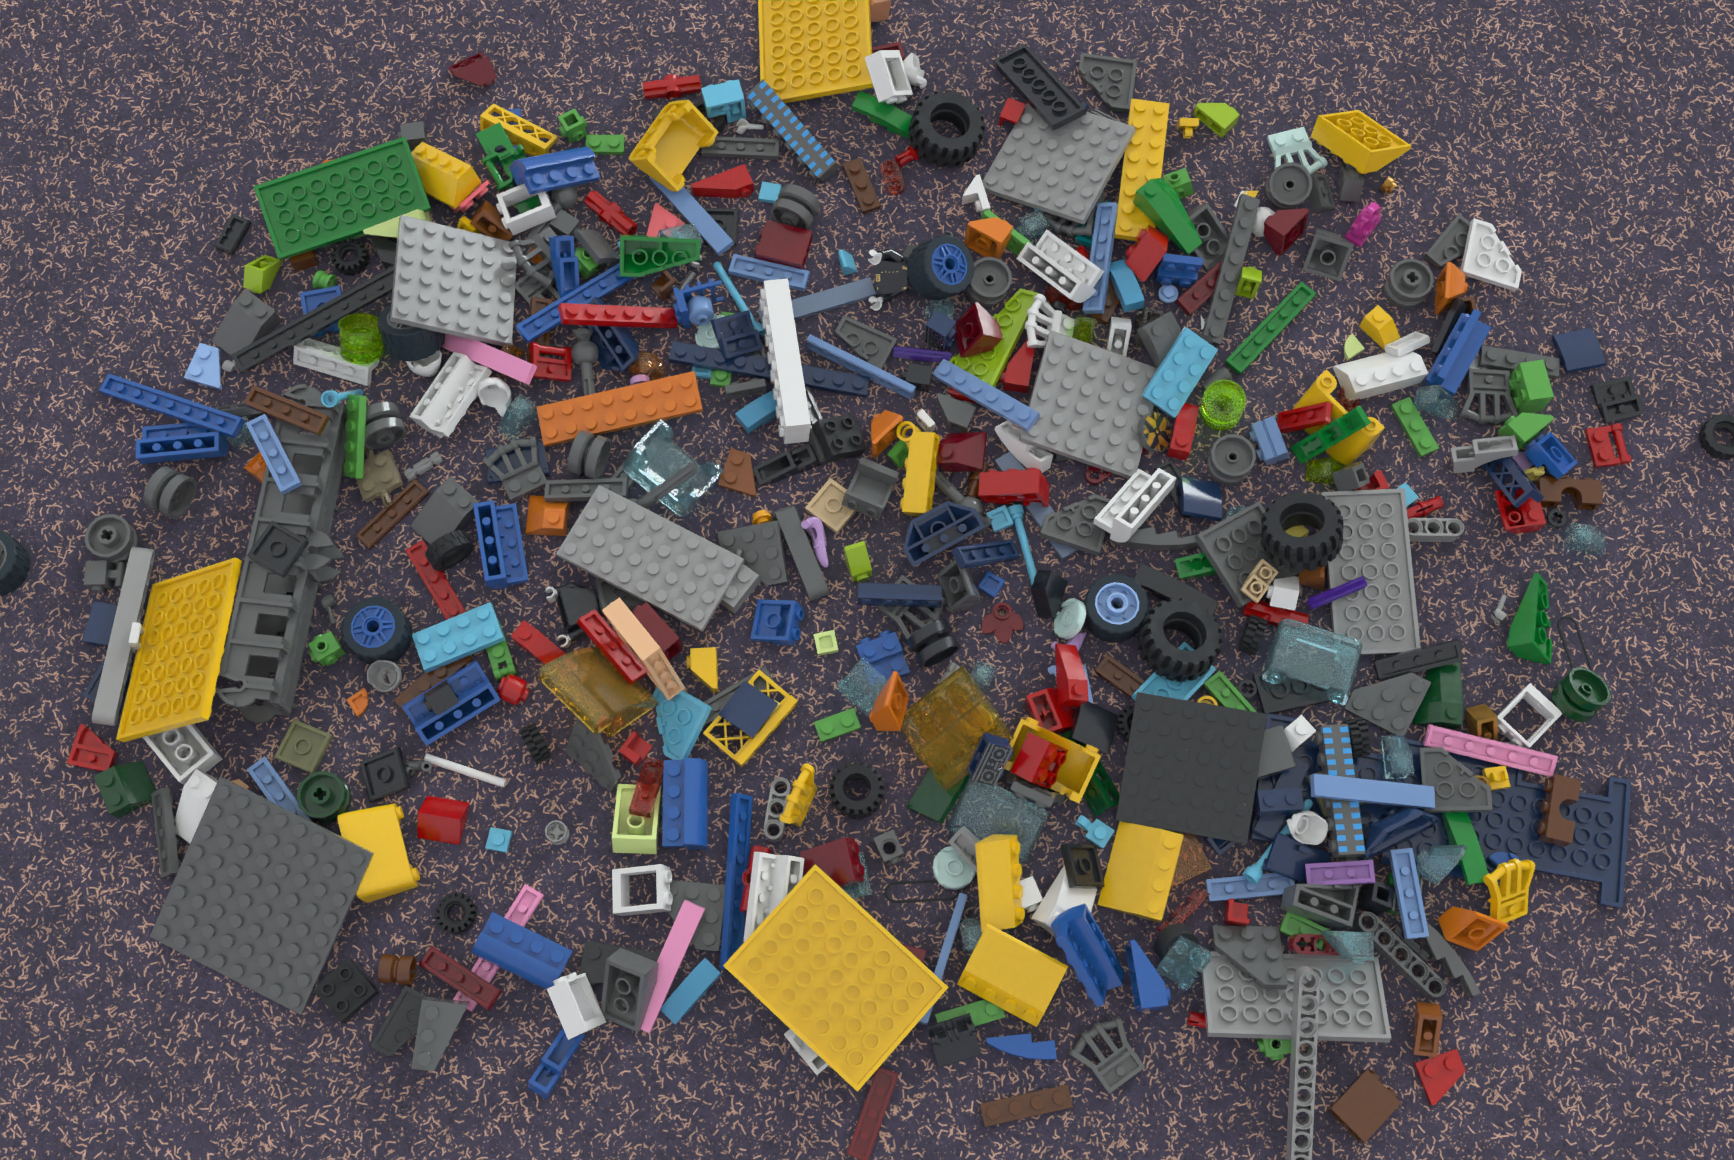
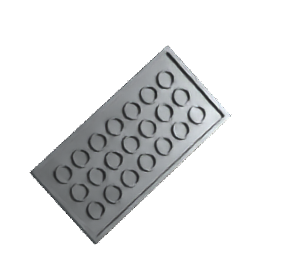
M598 485L556 553L557 557L702 632L744 563V559L601 485Z
M1405 489L1321 492L1320 494L1325 496L1326 500L1330 499L1335 503V506L1341 511V516H1343L1342 549L1336 555V558L1332 562L1327 561L1326 565L1328 589H1333L1359 577H1364L1367 582L1365 588L1330 602L1335 656L1398 654L1421 648Z
M1215 951L1200 952L1207 1037L1291 1039L1294 975L1298 968L1307 966L1320 978L1317 1040L1389 1043L1391 1040L1378 957L1283 954L1288 983L1287 989H1263L1257 984V980L1248 973L1245 975L1223 953L1220 955ZM1312 975L1304 976L1302 983H1309ZM1304 998L1301 1006L1309 1005L1311 998ZM1303 1021L1300 1025V1028H1307L1310 1024V1021Z

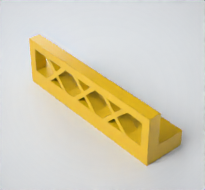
M494 103L480 115V131L500 122L512 145L522 144L525 149L524 153L531 157L548 154L549 149L558 141V136ZM493 112H496L501 116L494 117L491 114ZM514 121L518 125H510L507 122ZM530 129L534 133H525L523 130ZM539 138H547L549 141L545 143L539 140Z

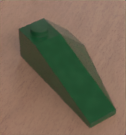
M1460 662L1428 669L1425 679L1430 681L1431 684L1413 718V725L1428 726L1430 724L1456 730L1463 722Z

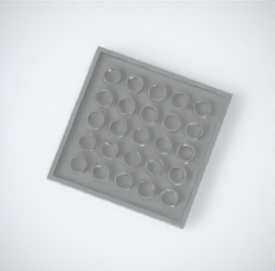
M1027 103L1018 124L1014 125L982 181L985 192L1085 224L1136 132L1135 127L1086 112V115L1053 131Z
M401 215L398 224L390 321L510 348L513 335L514 283L516 282L517 265L514 251L509 247L510 241Z
M1051 330L1047 337L1028 407L1039 412L1040 417L1029 432L1021 429L1019 440L1130 479L1137 472L1143 449L1139 439L1141 437V433L1138 432L1139 421L1143 415L1151 413L1154 407L1141 394L1157 371V368Z

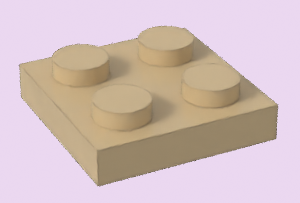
M831 478L805 507L806 512L813 517H818L822 524L836 534L840 532L856 512L841 505L847 489Z

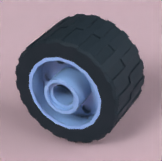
M1123 574L1105 575L1099 580L1097 579L1090 586L1084 600L1086 607L1084 623L1087 630L1094 637L1104 642L1121 643L1131 639L1138 633L1149 609L1147 594L1139 582L1137 583L1133 578Z

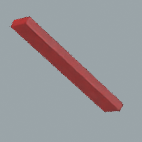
M424 540L405 550L445 619L448 620L465 613L466 610L443 572L435 571L427 560L425 551H427L428 547Z

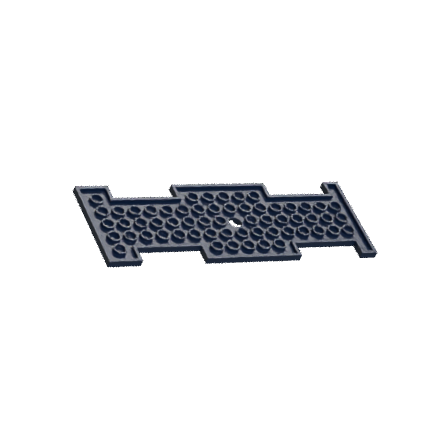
M1267 713L1265 730L1283 725L1285 729L1296 718ZM1394 737L1392 740L1391 757L1370 753L1369 756L1353 758L1355 778L1422 785L1420 748L1431 747L1424 746L1421 741ZM1306 740L1292 752L1294 757L1310 765L1300 785L1303 802L1306 799L1312 800L1313 805L1309 811L1315 812L1326 821L1328 817H1323L1316 798L1311 797V787L1307 780L1308 776L1322 771L1317 761L1319 745L1307 742L1308 740ZM1449 752V755L1468 768L1474 776H1483L1482 770L1484 768L1505 766ZM1506 766L1511 787L1491 791L1492 812H1467L1476 833L1488 873L1491 874L1497 868L1487 857L1497 852L1513 853L1520 858L1519 861L1532 860L1535 863V872L1599 883L1598 905L1616 909L1623 908L1631 780L1608 777L1606 778L1605 797L1580 792L1578 802L1572 805L1561 803L1559 811L1562 817L1575 822L1573 842L1563 847L1539 841L1537 826L1539 821L1542 820L1540 806L1542 801L1545 800L1546 792L1543 791L1544 785L1523 782V770ZM1280 773L1258 780L1256 791L1273 789ZM1374 803L1359 805L1363 834L1369 827L1368 823L1377 817L1383 819L1387 817L1386 814L1395 808L1401 810L1405 807ZM1413 808L1424 812L1422 808ZM1253 810L1250 839L1272 843V841L1253 832L1259 817H1255V810ZM1429 813L1437 816L1439 819L1432 828L1380 854L1379 864L1391 866L1388 851L1412 848L1417 871L1465 880L1462 867L1457 864L1453 845H1449L1441 813ZM1293 814L1285 816L1278 833L1282 831L1287 824L1286 820L1291 819Z

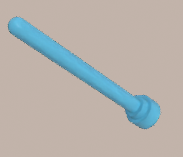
M715 262L713 264L714 269L740 311L749 310L721 263ZM750 312L754 330L758 329V333L762 337L765 336V328L763 329V325L756 322Z
M357 389L337 393L334 390H328L321 395V402L326 407H335L340 401L348 400V394L363 395V391Z
M1021 504L1008 507L1007 510L1012 521H1014L1032 585L1037 572L1022 522L1024 510Z
M1306 799L1303 802L1304 810L1302 811H1309L1313 805L1312 800ZM1287 824L1280 832L1285 836L1290 835ZM1272 843L1256 864L1248 866L1242 873L1252 884L1256 885L1262 878V865L1264 859L1268 857Z

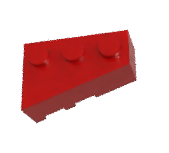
M1027 468L1026 470L1007 469L1006 471L999 472L997 470L980 472L978 496L984 503L1010 505V501L1023 502V506H1029V503L1033 502L1042 503V507H1049L1050 484L1040 469Z

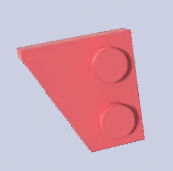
M655 203L646 236L676 237L686 225L668 210Z

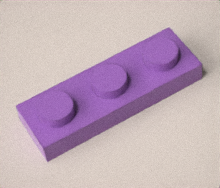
M1373 860L1305 864L1307 884L1355 885L1375 883Z

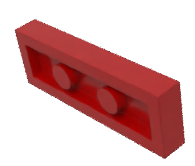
M1327 401L1279 412L1277 424L1280 432L1287 433L1329 424L1333 404Z

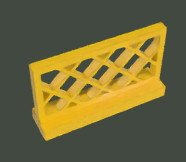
M758 670L747 683L754 686V682L760 676L766 681L767 690H760L761 692L767 693L768 697H770L769 693L779 692L785 698L780 702V706L768 721L764 723L755 737L752 739L749 736H742V731L740 730V737L727 738L726 726H731V724L726 723V720H724V723H719L722 719L719 715L703 732L709 740L732 758L741 768L798 703L797 699L785 692L761 670ZM724 726L725 738H715L710 732L714 727ZM740 740L741 748L736 754H733L728 749L727 741ZM719 741H725V746Z

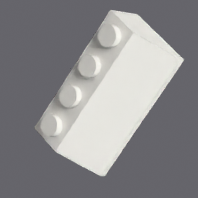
M1413 351L1401 357L1382 353L1333 366L1347 403L1419 384L1429 374L1422 357Z

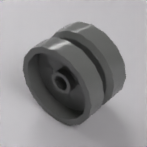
M1294 162L1284 163L1278 166L1268 177L1265 184V196L1268 202L1275 208L1282 210L1294 209L1300 206L1309 196L1312 189V177L1309 171L1301 164Z
M786 184L780 190L778 199L774 202L770 212L778 223L809 230L813 223V218L820 209V202L815 195L805 188Z
M984 257L974 263V276L970 285L966 287V294L973 303L977 302L984 308L994 307L1006 298L1012 282L1011 271L1002 260L994 257Z
M1416 259L1399 261L1391 269L1383 287L1384 295L1391 304L1401 309H1413L1420 306L1432 289L1434 283L1433 273L1422 261Z
M378 402L366 406L364 447L368 449H382L405 438L407 431L403 420H401L397 404L393 402Z
M580 430L573 441L569 453V473L580 476L585 472V476L588 479H600L610 456V438L601 435L594 438L593 433Z
M1236 434L1225 435L1213 444L1206 461L1207 471L1210 477L1219 484L1236 486L1249 476L1256 460V452L1252 443L1245 437Z
M164 466L159 468L149 479L143 495L144 504L146 507L159 511L171 519L180 518L185 514L195 498L197 483L193 478Z
M105 514L97 517L89 524L85 532V543L91 553L100 560H107L112 565H117V562H128L132 546L140 547V537L138 532L123 517L115 514Z

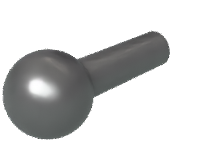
M690 270L678 290L685 289L687 284L690 285L696 273ZM672 291L669 298L672 303H676L675 294Z

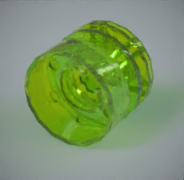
M354 313L339 320L341 357L344 360L355 364H368L381 359L384 355L383 341L378 327L377 316L366 313Z
M1222 379L1210 384L1205 390L1200 404V415L1203 422L1208 427L1219 431L1229 430L1236 426L1246 406L1244 390L1239 384L1231 380ZM1220 406L1224 407L1223 411L1219 410Z

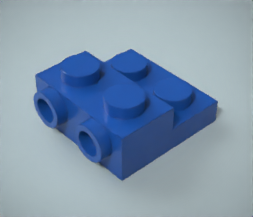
M1165 253L1155 267L1154 282H1159L1161 285L1178 284L1184 288L1191 287L1197 281L1198 271L1202 267L1203 258Z
M333 286L301 292L300 299L303 315L341 295V287ZM348 316L316 333L313 337H323L326 335L325 332L333 331L335 334L345 332V328H350Z
M1551 432L1546 436L1541 433L1525 446L1527 451L1524 453L1528 461L1537 468L1545 464L1547 471L1557 479L1578 463Z
M758 599L750 639L754 642H773L775 645L795 646L796 640H799L801 636L798 626L799 620L804 618V609L798 602L793 600Z
M889 630L878 634L879 638L873 640L870 637L864 638L856 646L857 654L870 687L887 682L893 671H898L900 677L910 674L896 632L891 633Z

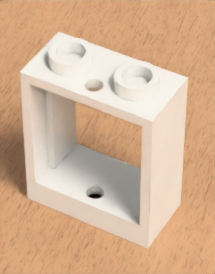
M879 50L864 57L878 102H886L887 104L896 102V104L907 101V97L913 95L899 50Z
M522 184L496 195L499 201L496 204L500 215H504L501 218L505 229H510L513 235L557 218L547 191L529 195L525 184ZM533 196H539L541 206L511 218L507 207Z
M1529 683L1497 715L1498 733L1505 735L1511 740V744L1529 749L1563 713ZM1522 698L1546 719L1528 740H1525L1503 719Z
M657 864L612 869L613 914L627 916L671 911L670 905H672L673 896L670 892V883L672 882L670 867ZM656 873L657 903L630 906L629 876Z
M574 972L553 981L554 986L547 989L568 1040L606 1023L586 973L577 975Z

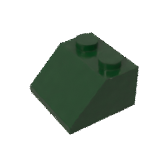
M143 761L113 766L94 776L109 814L116 818H120L152 802L151 794L155 792V788Z

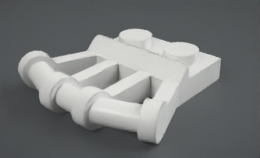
M1036 294L1033 299L1034 303L1027 309L1028 321L1025 322V329L1028 335L1027 347L1045 348L1047 337L1051 330L1072 337L1075 319L1062 314V311L1054 310L1046 302L1044 295ZM1039 308H1040L1047 316H1045V315L1039 313ZM1035 321L1046 325L1047 330L1038 326ZM1036 334L1045 338V341L1036 340Z

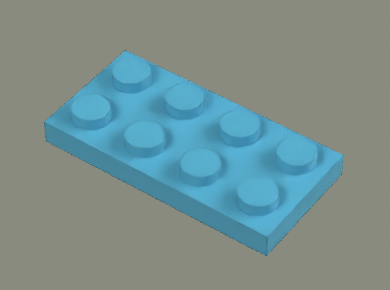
M1184 327L1141 396L1170 417L1176 418L1218 349L1187 327Z
M491 602L412 634L426 673L505 641Z
M1183 642L1178 647V649L1184 651L1194 650L1186 642ZM1212 665L1203 676L1197 677V679L1189 681L1187 678L1185 682H1178L1177 679L1171 681L1166 679L1167 677L1164 675L1160 677L1155 674L1156 670L1132 695V698L1136 701L1137 692L1188 701L1211 677L1216 668Z

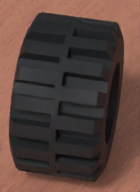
M855 761V764L848 762L845 767L840 766L837 773L834 772L830 781V796L832 804H834L837 811L841 812V815H848L850 819H854V817L863 819V816L867 815L869 817L873 811L876 812L882 803L884 784L880 773H877L876 768L873 766L869 767V764L866 762L860 764V761ZM853 779L863 780L869 785V795L861 801L850 800L844 794L845 785Z

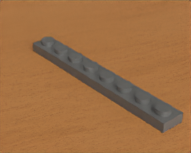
M1243 193L1238 199L1202 334L1213 337L1211 344L1218 346L1221 345L1260 203L1259 199Z

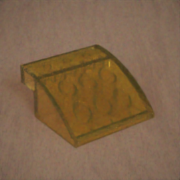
M598 647L572 651L539 668L538 679L595 735L603 730L611 738L658 705V701L637 681L630 685Z
M961 666L905 711L902 729L915 755L930 768L937 783L946 791L969 774L967 771L968 764L984 732L1006 738L1009 742L1014 739L1003 719L964 666Z

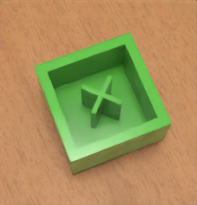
M1544 360L1519 363L1510 374V391L1518 415L1522 412H1541L1554 397Z

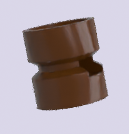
M384 953L379 962L378 981L390 984L396 980L399 985H412L416 972H410V970L416 971V957L402 955L398 958L394 954Z

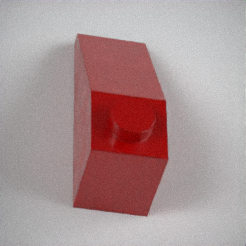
M745 164L692 183L691 189L693 196L746 198L754 192V183Z
M1028 339L1008 363L1007 371H1002L1000 383H1004L1003 390L1027 393L1035 350V348L1027 347Z
M1184 403L1177 414L1167 451L1168 457L1187 460L1193 442L1199 406Z
M525 620L511 635L514 643L562 679L575 663L572 658Z
M1055 644L1058 706L1077 708L1089 701L1088 680L1076 645Z

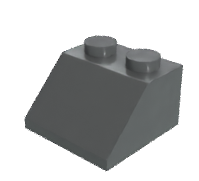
M954 560L937 574L950 613L972 609L981 602L969 568L960 569L956 560Z

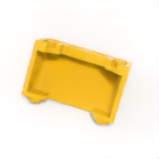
M690 100L672 101L658 114L630 154L629 160L668 190L677 192L684 187L685 178L681 174L699 148L710 147L715 142V137L719 132Z
M1328 370L1324 371L1293 407V409L1328 401L1333 404L1330 423L1348 413L1330 395L1335 390L1337 382ZM1368 417L1371 422L1369 425L1325 451L1338 464L1347 466L1373 446L1385 427L1377 419ZM1328 424L1306 428L1304 430L1309 435H1311Z
M1027 716L1026 720L1021 718L1010 742L1013 749L1012 757L1007 761L1004 769L1008 771L1012 769L1028 732L1068 750L1066 761L1060 767L1057 780L1051 786V789L1059 792L1061 795L1066 794L1070 800L1080 803L1101 757L1098 754L1099 749L1089 744L1083 747L1038 726L1039 721Z
M396 803L338 815L341 836L374 853L356 893L358 898L366 903L418 887L417 881L420 880L418 869L416 867L413 868L409 864L399 825L401 824V819L404 818L402 807L397 806Z

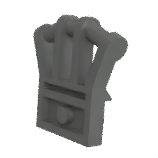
M1101 193L1091 211L1086 227H1080L1081 223L1073 221L1072 225L1067 226L1068 219L1061 218L1060 222H1057L1055 219L1058 216L1046 213L1042 217L1041 222L1045 226L1049 225L1058 234L1066 233L1070 237L1086 234L1087 236H1093L1098 203H1103L1105 199L1104 193Z
M550 227L536 234L532 239L514 240L509 243L510 249L514 251L517 258V264L527 271L526 274L529 277L540 281L546 288H548L554 277L549 236H557ZM527 247L534 248V250L527 255H523V252L521 250L522 248ZM540 254L544 260L536 266H532L529 261ZM547 265L552 268L548 277L539 272Z
M546 266L539 272L548 277L551 269ZM527 274L514 283L515 290L529 306L532 297L544 298L543 296L548 292L556 300L560 299L559 293L554 288L556 287L554 277L548 288Z
M1469 368L1467 371V397L1459 417L1469 418L1481 425L1485 423L1499 425V423L1507 421L1513 415L1517 417L1518 412L1510 396V372L1506 370ZM1474 396H1478V413L1469 410ZM1485 397H1492V415H1486ZM1500 398L1503 399L1508 410L1507 413L1501 415Z
M531 436L530 439L515 440L514 438L506 445H498L497 449L488 458L485 457L482 460L501 479L511 502L545 487L546 477L538 463L536 436ZM520 447H531L532 462L526 463ZM512 450H515L522 464V467L515 470L506 454ZM501 456L509 473L503 474L493 465Z
M901 575L895 582V584L915 585L904 575ZM942 597L941 608H934L933 612L927 607H916L928 617L925 623L908 611L911 607L876 606V608L890 618L893 623L897 624L907 642V639L916 631L940 620L943 606H946L947 602ZM904 616L919 629L909 633L901 618Z
M1010 771L1007 773L1006 782L1012 784L1010 789L1016 796L1023 799L1028 798L1043 808H1050L1053 802L1058 806L1064 802L1065 795L1034 784Z
M1120 1016L1114 1017L1113 1020L1093 1024L1092 1029L1080 1034L1081 1037L1075 1047L1068 1052L1069 1056L1091 1069L1108 1094L1145 1068L1127 1041ZM1117 1028L1121 1048L1118 1049L1106 1033L1107 1030ZM1098 1035L1101 1036L1113 1053L1107 1058L1104 1057L1092 1040ZM1086 1045L1089 1046L1100 1063L1098 1065H1095L1081 1055Z

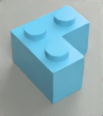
M739 79L734 81L728 80L725 83L708 85L701 88L708 118L725 114L728 123L746 119L745 101Z

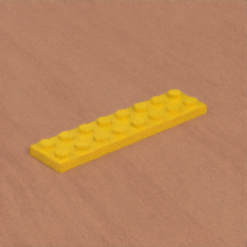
M1131 98L1128 125L1134 126L1136 132L1124 152L1114 238L1137 241L1136 236L1142 228L1145 230L1148 224L1154 228L1156 226L1133 203L1136 191L1150 179L1161 178L1170 103Z

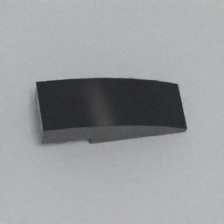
M807 443L793 451L787 450L753 467L760 486H765L821 465V463L818 461L812 445Z

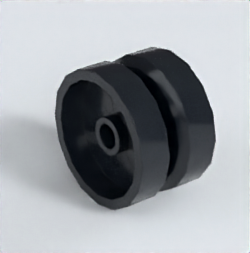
M943 619L930 623L907 639V645L911 652L918 653L916 661L920 668L932 667L951 657L961 648L957 637L950 635L952 628L947 620Z

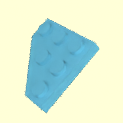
M656 687L651 699L653 706L656 707L658 716L656 721L659 734L662 735L664 746H662L664 755L672 760H685V758L689 757L712 707L683 690L668 701L658 687Z

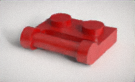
M537 342L530 343L531 364L537 366L533 378L562 382L571 381L570 347L563 346V348L539 345ZM539 353L562 356L563 360L539 357Z
M1621 423L1588 428L1584 431L1594 468L1623 465L1632 462L1631 456L1627 454ZM1609 433H1613L1619 454L1617 458H1615Z

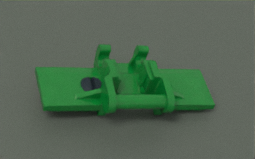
M499 122L476 133V137L487 154L481 162L483 165H486L497 184L498 192L514 188L516 182L509 168L514 160L526 157L522 144H519L515 150ZM500 162L509 178L507 181H503L494 163ZM536 195L514 205L519 214H522L542 204L539 196Z

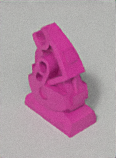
M1371 201L1368 206L1363 208L1344 238L1361 248L1381 220L1380 211L1382 208L1379 204Z

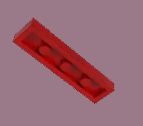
M595 609L578 619L577 624L630 685L647 675L648 670Z

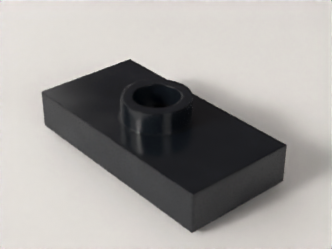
M232 214L214 247L217 250L234 255L250 228L251 221Z

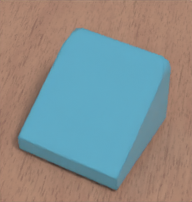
M842 249L839 250L838 258L843 274L848 275L857 272L853 256Z

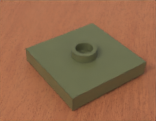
M293 719L274 758L308 773H315L334 736Z

